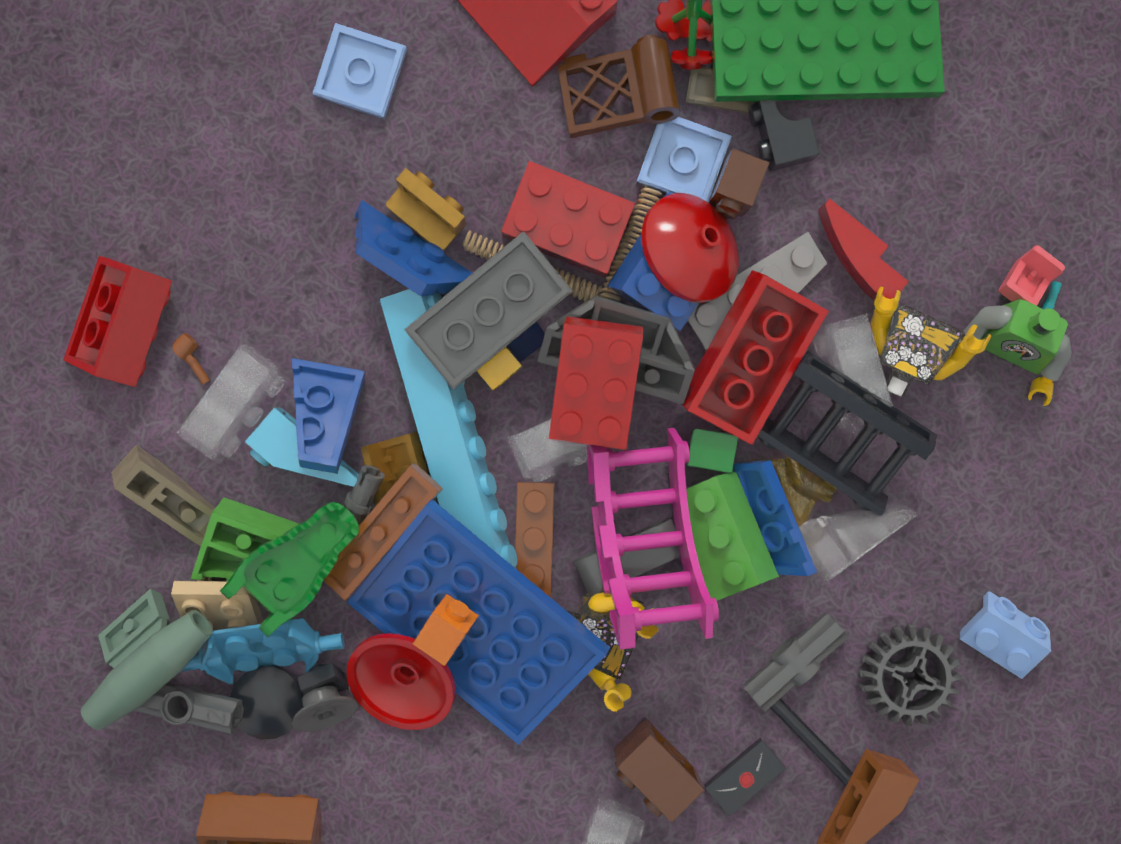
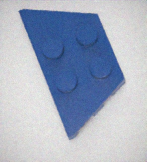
M363 200L360 202L354 213V216L359 219L355 227V237L357 238L355 244L356 254L419 296H429L434 293L448 294L472 274L471 271L446 256L439 246L425 242L413 234L412 229L406 224L393 221Z

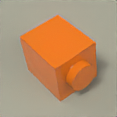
M446 594L430 615L413 645L445 666L479 615L470 610L465 603L455 600Z

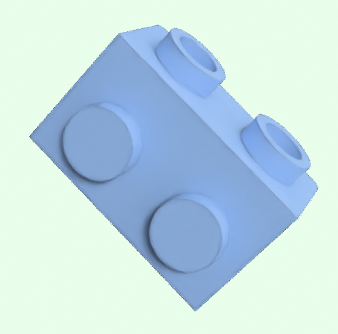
M990 591L983 596V608L960 631V640L1021 679L1051 652L1050 631L1040 619L1029 617L1018 610L1007 598L998 597Z

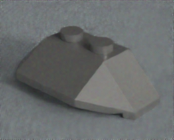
M595 296L548 324L537 362L557 368L563 326L567 316L643 327L635 391L684 404L695 368L670 317Z

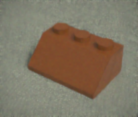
M233 792L206 794L196 834L198 843L321 844L322 814L319 799L302 794L293 797H275L268 793H259L255 796L237 795Z

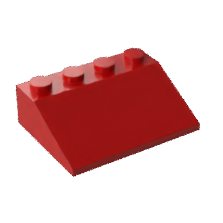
M457 0L532 87L616 15L618 4L617 0Z

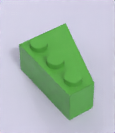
M736 472L712 477L686 489L696 553L711 598H715L717 601L779 577Z
M223 497L211 514L191 579L203 580L204 577L226 578V581H228L241 562L254 550L276 539L299 523Z

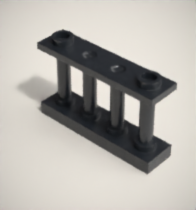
M808 351L800 361L794 374L799 377L800 385L776 419L773 421L767 418L758 434V438L766 447L780 450L853 498L854 503L862 510L867 512L873 511L881 517L886 510L888 496L882 492L910 455L915 456L917 454L924 460L929 457L935 449L937 434ZM820 391L831 398L833 405L805 442L788 431L787 428L811 394ZM852 412L864 420L865 426L839 461L836 462L820 452L819 448L844 414ZM885 433L894 439L898 446L870 483H868L850 470L878 434L882 435Z

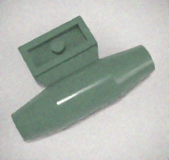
M149 589L98 635L105 662L114 669L108 673L82 706L81 715L84 721L93 729L102 730L142 706L186 667L211 636L213 628L209 620L202 613L192 610L167 625L170 618L162 594Z

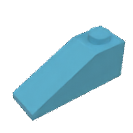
M273 408L245 441L252 448L250 451L251 456L266 467L271 464L273 467L353 487L357 482L359 473L344 460L341 461L338 474L300 467L296 419L283 408Z

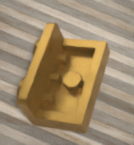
M405 168L396 178L398 189L386 202V207L426 241L436 244L445 251L466 226L465 216L461 214L464 208L449 195H446L443 199L432 190L435 187L434 183L423 173L417 171L413 174Z
M417 432L361 447L363 465L374 466L385 475L374 498L375 506L410 465L416 463L429 475Z

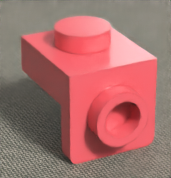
M1035 245L1015 261L998 292L1011 302L1021 299L1037 306L1050 282L1063 273L1065 265L1043 248Z

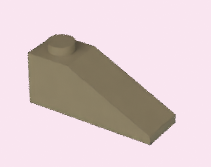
M135 445L111 472L114 489L201 547L215 507L168 466L138 445Z

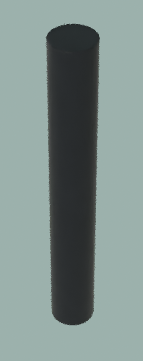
M781 698L774 703L770 709L844 785H847L853 772Z

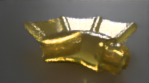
M790 457L785 459L749 460L772 461L801 532L816 501L821 499L824 502H830L833 499V493L836 491L835 486L825 482L824 479Z

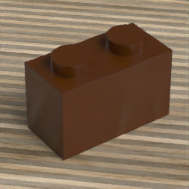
M732 149L722 165L708 203L714 206L725 218L734 220L736 215L743 217L754 204L769 162Z

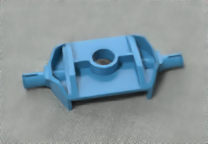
M303 618L286 621L269 637H266L259 629L261 624L215 630L203 644V647L199 649L198 654H195L181 672L196 669L205 670L207 674L227 684H233L234 671L237 670L248 672L262 666H289L295 662L304 661L306 673H308L314 667L322 651L344 649V636L342 633L320 636L319 632H314Z

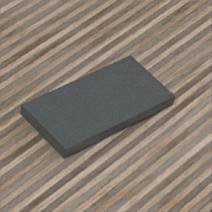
M523 231L404 330L452 389H455L573 291Z

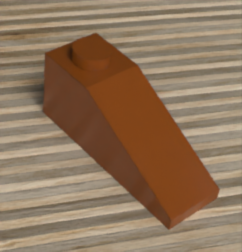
M865 749L817 844H865L904 810L909 798L914 793L919 778L902 760Z

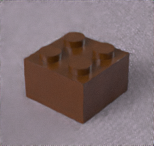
M646 717L614 748L615 765L619 769L616 772L617 776L629 789L633 790L637 787L645 795L643 799L645 805L657 817L664 814L672 823L705 790L697 769Z

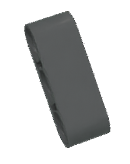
M672 517L627 536L676 531ZM679 546L624 552V555L620 556L623 574H628L630 578L636 577L680 557ZM594 550L575 559L573 563L588 596L603 592L597 551Z

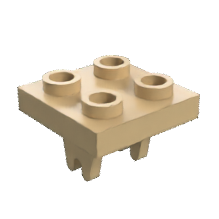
M204 577L203 580L174 581L171 595L180 617L192 610H196L209 620L213 631L263 623L257 600L243 587H241L236 595L227 599L220 592L227 582L212 581V577Z

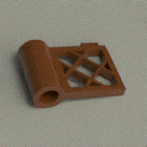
M646 35L639 38L637 43L628 50L587 59L586 53L564 58L565 64L557 66L570 138L643 122L663 124L676 119L681 113L668 43L656 35ZM625 63L627 72L618 85L603 76L610 66ZM583 72L592 78L580 93L569 86L568 75ZM598 82L613 90L603 106L588 98ZM628 83L630 87V92L624 89ZM571 95L576 98V100H575V102H574L573 104H572ZM619 95L633 103L634 112L618 116L609 109ZM583 103L598 111L591 122L576 125L574 115Z

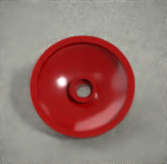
M687 193L667 195L652 205L643 221L641 239L646 261L657 280L669 292L689 302L706 303L724 295L733 285L739 268L738 246L727 220L710 203L700 197Z
M391 633L374 635L362 641L355 648L347 664L348 685L357 702L374 718L400 729L421 730L441 722L449 713L456 694L454 678L447 664L445 666L413 645L414 638Z

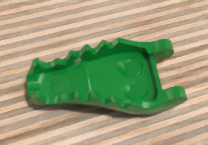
M336 502L327 503L305 522L296 525L276 539L254 550L241 562L220 592L227 599H230L243 587L270 613L259 626L264 635L269 637L280 625L300 613L312 602L319 592L323 580L335 565L340 552L358 535V522L352 513L341 504Z

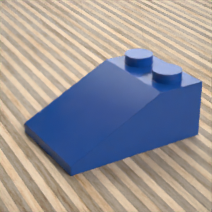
M667 192V194H666L665 196L670 195V194H673V193H672V192ZM641 234L607 285V287L637 308L670 317L675 329L681 331L698 303L689 302L675 296L657 280L646 261L642 248Z

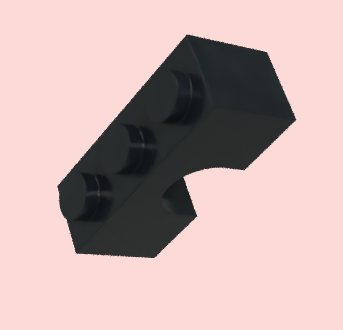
M776 100L754 101V104L748 106L750 122L753 127L758 126L761 141L757 143L759 157L769 162V172L813 161L820 154L811 117L801 120H789L778 111Z

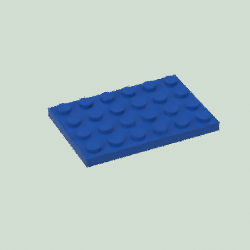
M433 499L424 506L347 602L384 634H400L414 639L417 638L430 615L446 594L455 600L465 603L470 610L479 616L447 662V666L454 678L456 693L518 745L607 655L610 649L606 643Z

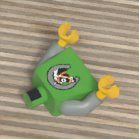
M1021 299L1003 306L984 307L963 330V338L961 337L952 351L964 339L970 326L977 325L978 327L973 334L975 338L983 340L986 339L988 334L991 335V339L985 348L986 351L1036 375L1041 373L1042 377H1038L1031 382L1028 399L1031 400L1034 393L1042 392L1046 394L1043 406H1047L1051 402L1053 395V381L1059 380L1071 357L1070 338L1065 334L1068 322L1061 318L1054 309H1042Z

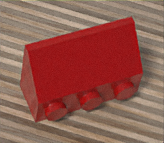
M99 255L63 360L93 376L136 387L138 379L146 369V356L150 344L158 334V321L161 312L169 302L172 280Z

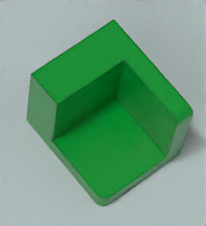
M693 429L689 448L690 459L689 463L685 464L732 473L738 437L729 432Z

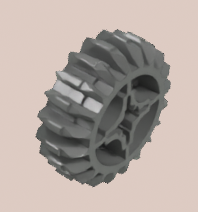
M907 624L903 633L899 626L894 625L891 629L893 636L891 638L885 632H879L878 636L883 643L878 646L872 641L868 642V647L874 653L872 657L862 654L860 658L869 665V668L858 669V674L867 679L859 685L863 692L869 693L865 699L870 706L877 705L875 711L881 717L888 714V719L895 724L902 718L905 725L912 726L915 716L921 724H927L928 713H931L935 718H941L938 707L942 704L946 708H952L951 702L946 698L948 694H959V690L951 684L952 682L962 680L959 673L951 671L960 665L957 658L949 657L954 651L953 647L949 644H943L944 637L938 633L931 635V630L925 626H922L917 632L915 625ZM906 647H912L911 650L907 649L906 654L900 660H889L897 651ZM927 650L935 661L936 678L926 673L927 659L924 656ZM896 670L904 673L906 671H915L916 674L922 677L923 679L917 677H908L907 679H905ZM883 671L894 677L893 690L895 695L893 700L887 696L882 681ZM923 689L929 690L922 698L912 701L918 691Z

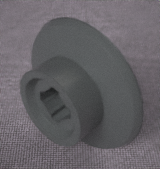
M334 686L316 688L303 696L302 704L304 708L296 713L292 726L294 729L303 732L324 730L351 718L357 712L359 705L353 698L340 696L338 688Z

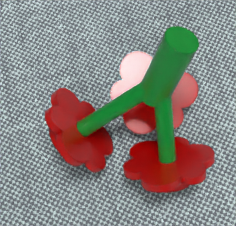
M668 0V2L660 3L657 7L660 15L655 19L656 28L660 32L666 33L671 41H675L679 37H688V48L672 51L671 62L680 64L681 68L687 70L700 69L702 64L712 63L713 57L710 51H700V49L696 48V39H707L712 43L710 0L706 1L703 7L702 0H687L685 9L682 0Z

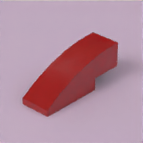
M831 199L827 200L818 209L832 248L848 274L873 301H875L877 291L881 286L884 287L882 295L885 298H895L897 290L901 292L909 281L880 259L888 245Z

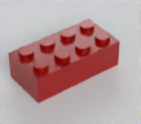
M752 270L697 366L684 404L681 405L689 412L752 445L829 311L767 275Z

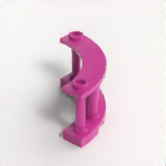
M667 428L668 446L613 452L612 448L607 449V447L586 444L589 485L594 484L595 502H598V506L591 507L596 551L604 594H611L615 610H609V616L620 650L635 648V631H641L642 626L698 620L705 639L713 638V622L719 620L718 604L715 598L710 597L706 587L692 534L685 478V463H689L690 459L689 446L687 441H682L675 428ZM668 462L669 489L616 494L615 491H611L610 471H614L615 467ZM672 503L676 531L622 537L620 533L616 534L613 514L617 513L618 509ZM679 546L683 567L682 572L631 578L628 574H623L620 556H623L624 552ZM687 587L692 602L690 605L639 611L638 607L632 606L630 597L632 593Z

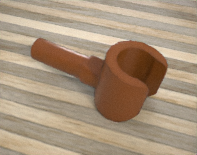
M188 333L181 334L173 343V352L190 365L203 385L210 379L197 359L192 355L199 347V344Z

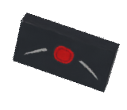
M759 738L705 783L704 786L728 816H731L786 768L765 742Z

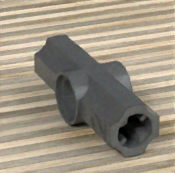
M824 612L797 637H790L781 646L777 647L770 656L771 660L742 686L764 711H767L793 686H801L810 680L819 670V663L843 643L848 636L828 613Z
M167 683L134 711L163 717L168 723L173 725L188 723L232 734L237 731L238 725L242 721L244 707L241 699L207 692L198 685L181 686ZM182 697L188 703V712L182 708Z

